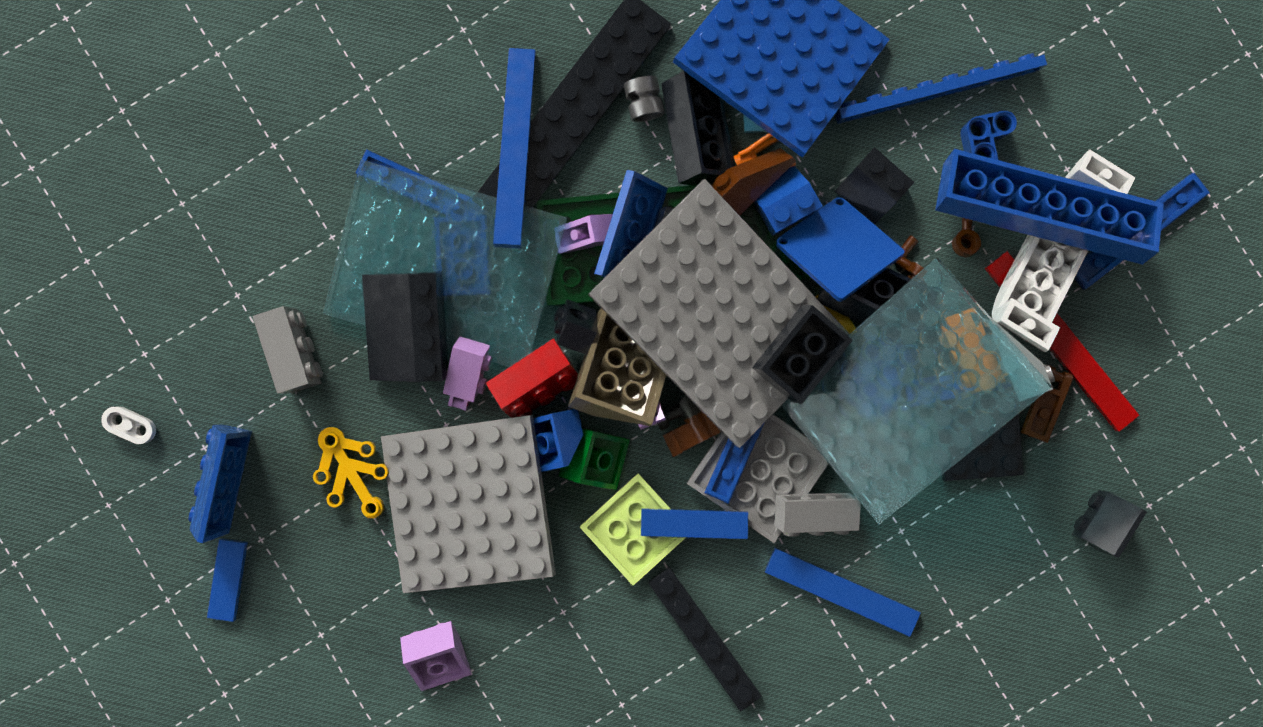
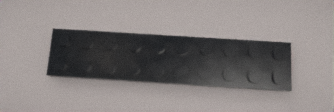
M623 0L531 121L523 221L623 91L624 83L632 79L670 29L672 24L643 1ZM500 163L472 198V202L493 218H495Z

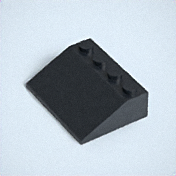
M442 271L363 274L362 282L370 380L427 382L443 381L446 379L448 355Z

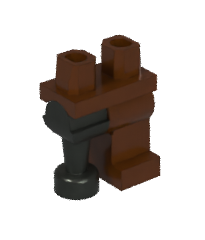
M687 395L681 398L678 404L664 412L665 421L657 423L662 431L670 426L669 421L683 417L685 424L663 434L673 457L721 433L719 428Z

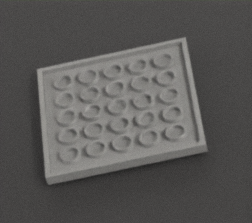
M533 415L381 436L384 463L389 470L387 484L403 593L547 578L556 575Z

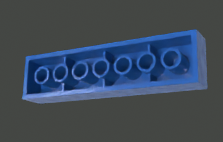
M954 149L943 163L935 211L1143 265L1159 252L1164 204Z

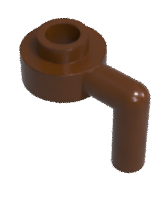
M962 218V230L953 238L952 248L957 255L968 258L980 249L981 239L972 230L973 220ZM961 242L965 243L968 246V249L963 247Z
M910 235L901 246L905 251L903 257L895 262V264L909 274L907 277L927 286L933 278L932 274L919 264L906 259L919 242Z

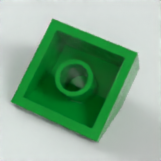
M582 427L583 436L569 466L560 468L559 476L579 484L617 490L630 439Z

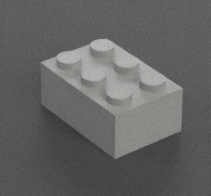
M282 306L252 316L277 394L294 393L322 384L320 377L323 376L319 363L314 361L312 352L315 349L311 338L306 336L304 327L307 324L302 312L295 308Z

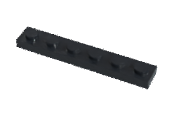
M670 566L650 579L648 583L740 712L761 698L762 695Z

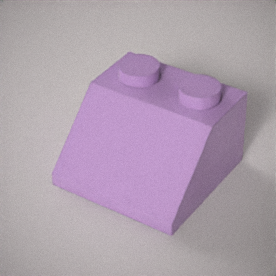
M451 621L400 637L403 664L421 691L471 675L460 636Z

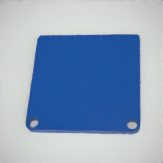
M841 197L835 198L781 235L776 243L777 247L838 302L848 298L903 257L905 252L902 247Z

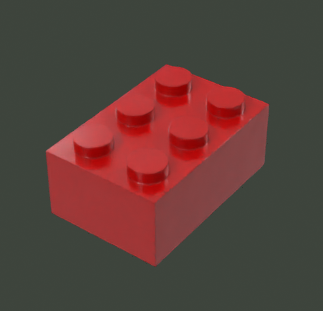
M553 338L486 382V385L500 408L508 416L514 418L531 415L533 410L540 405L545 406L551 403L560 392L572 389L578 372Z

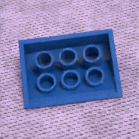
M219 424L213 425L212 429L207 433V453L202 457L200 463V470H203L201 480L197 482L194 490V495L197 498L195 506L191 508L189 513V522H191L189 530L197 542L204 543L230 532L252 433L250 430Z

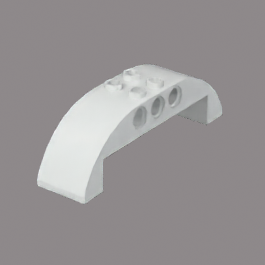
M1088 150L1065 177L1128 194L1135 180L1134 176L1092 150ZM1027 235L996 296L992 310V319L1042 352L1049 351L1060 329L1052 321L1088 250Z

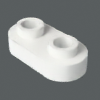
M110 407L102 415V425L108 432L132 443H148L155 437L156 427L153 421L124 407ZM118 415L122 417L121 424H118L116 422V417ZM141 426L146 428L145 435L140 433Z

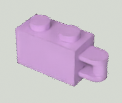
M464 337L458 338L452 347L443 394L450 395L448 406L467 411L470 402H474L478 393L483 394L487 379L483 378L484 371L488 372L492 356L488 355L490 345Z

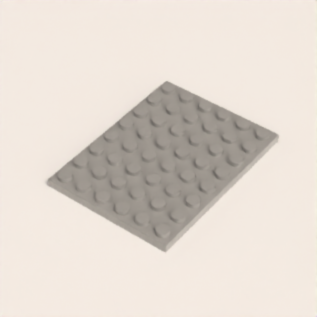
M706 179L702 180L588 294L738 448L788 399L752 367L801 305L815 306L845 334L850 335Z

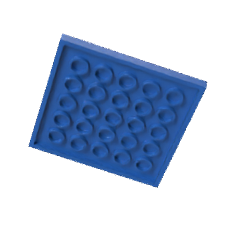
M720 0L675 56L673 63L803 158L890 39L837 0Z

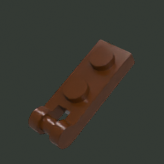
M1050 365L1046 366L1050 367L1058 387L1057 389L1053 388L1051 391L1034 396L1020 432L1045 443H1048L1073 379L1072 374L1065 371L1063 373L1058 372L1055 367Z

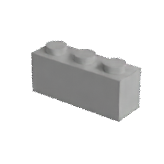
M851 493L776 495L774 526L782 531L784 535L792 537L799 536L800 533L805 532L821 536L824 535V532L846 535L849 534V531H859L861 499Z

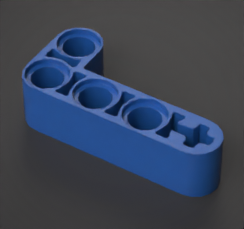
M999 111L972 118L960 131L964 151L976 154L977 151H982L986 157L998 160L994 140L1002 139L1015 130L1017 125L1015 115L1009 111ZM997 120H1002L1005 123V131L997 127ZM971 125H975L980 129V136L972 134Z

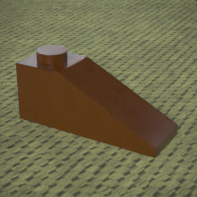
M779 148L727 169L717 177L711 186L740 216L796 160Z

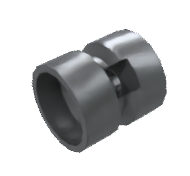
M656 76L638 77L624 83L626 98L632 102L629 105L631 121H649L665 114L662 99L657 97L660 93V88Z

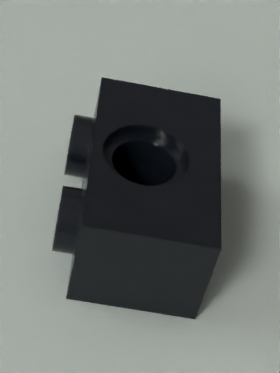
M566 299L564 306H559L554 316V321L556 322L554 333L557 334V344L587 355L597 335L596 310Z

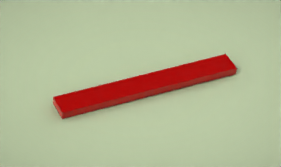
M1007 251L984 268L999 287H1001L1014 259ZM1056 313L1052 323L1060 327L1050 347V351L1067 372L1073 375L1075 382L1116 432H1120L1136 419L1139 414L1058 313Z

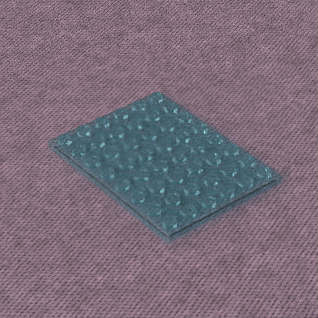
M360 160L323 314L366 326L363 274L442 271L447 349L452 351V347L458 338L464 337L490 345L488 355L492 356L491 362L511 367L532 353L568 217L524 205L521 248L494 247L497 197L366 160Z
M935 258L848 335L853 341L803 404L794 403L787 399L781 406L880 525L1052 386L939 258Z

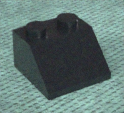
M874 147L834 192L849 202L875 225L914 184V181Z
M1099 490L1098 493H1094L1089 499V507L1085 514L1076 520L1074 524L1075 530L1072 535L1100 552L1119 558L1147 511L1110 492Z

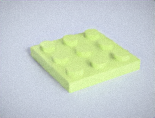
M639 473L580 525L584 533L632 585H635L686 538L641 536V508H671Z

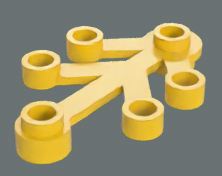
M336 427L325 428L318 437V444L323 453L319 469L313 474V480L319 485L330 481L331 474L329 469L334 455L339 466L333 490L327 496L328 505L338 507L344 503L343 493L348 478L363 503L361 510L364 516L367 518L380 516L384 511V502L379 497H372L358 472L370 474L375 479L382 480L388 476L389 470L385 464L375 465L351 459L344 451V449L358 451L361 456L370 457L376 451L375 444L371 441L360 442L344 437L343 432ZM330 435L335 438L333 445L327 443V437ZM365 444L371 446V452L369 454L363 452V446ZM378 467L384 468L385 474L383 477L377 475L376 470ZM320 472H324L326 474L325 481H320L318 479V474ZM336 494L339 496L340 501L338 504L332 502V495ZM369 503H373L376 506L374 513L368 511Z

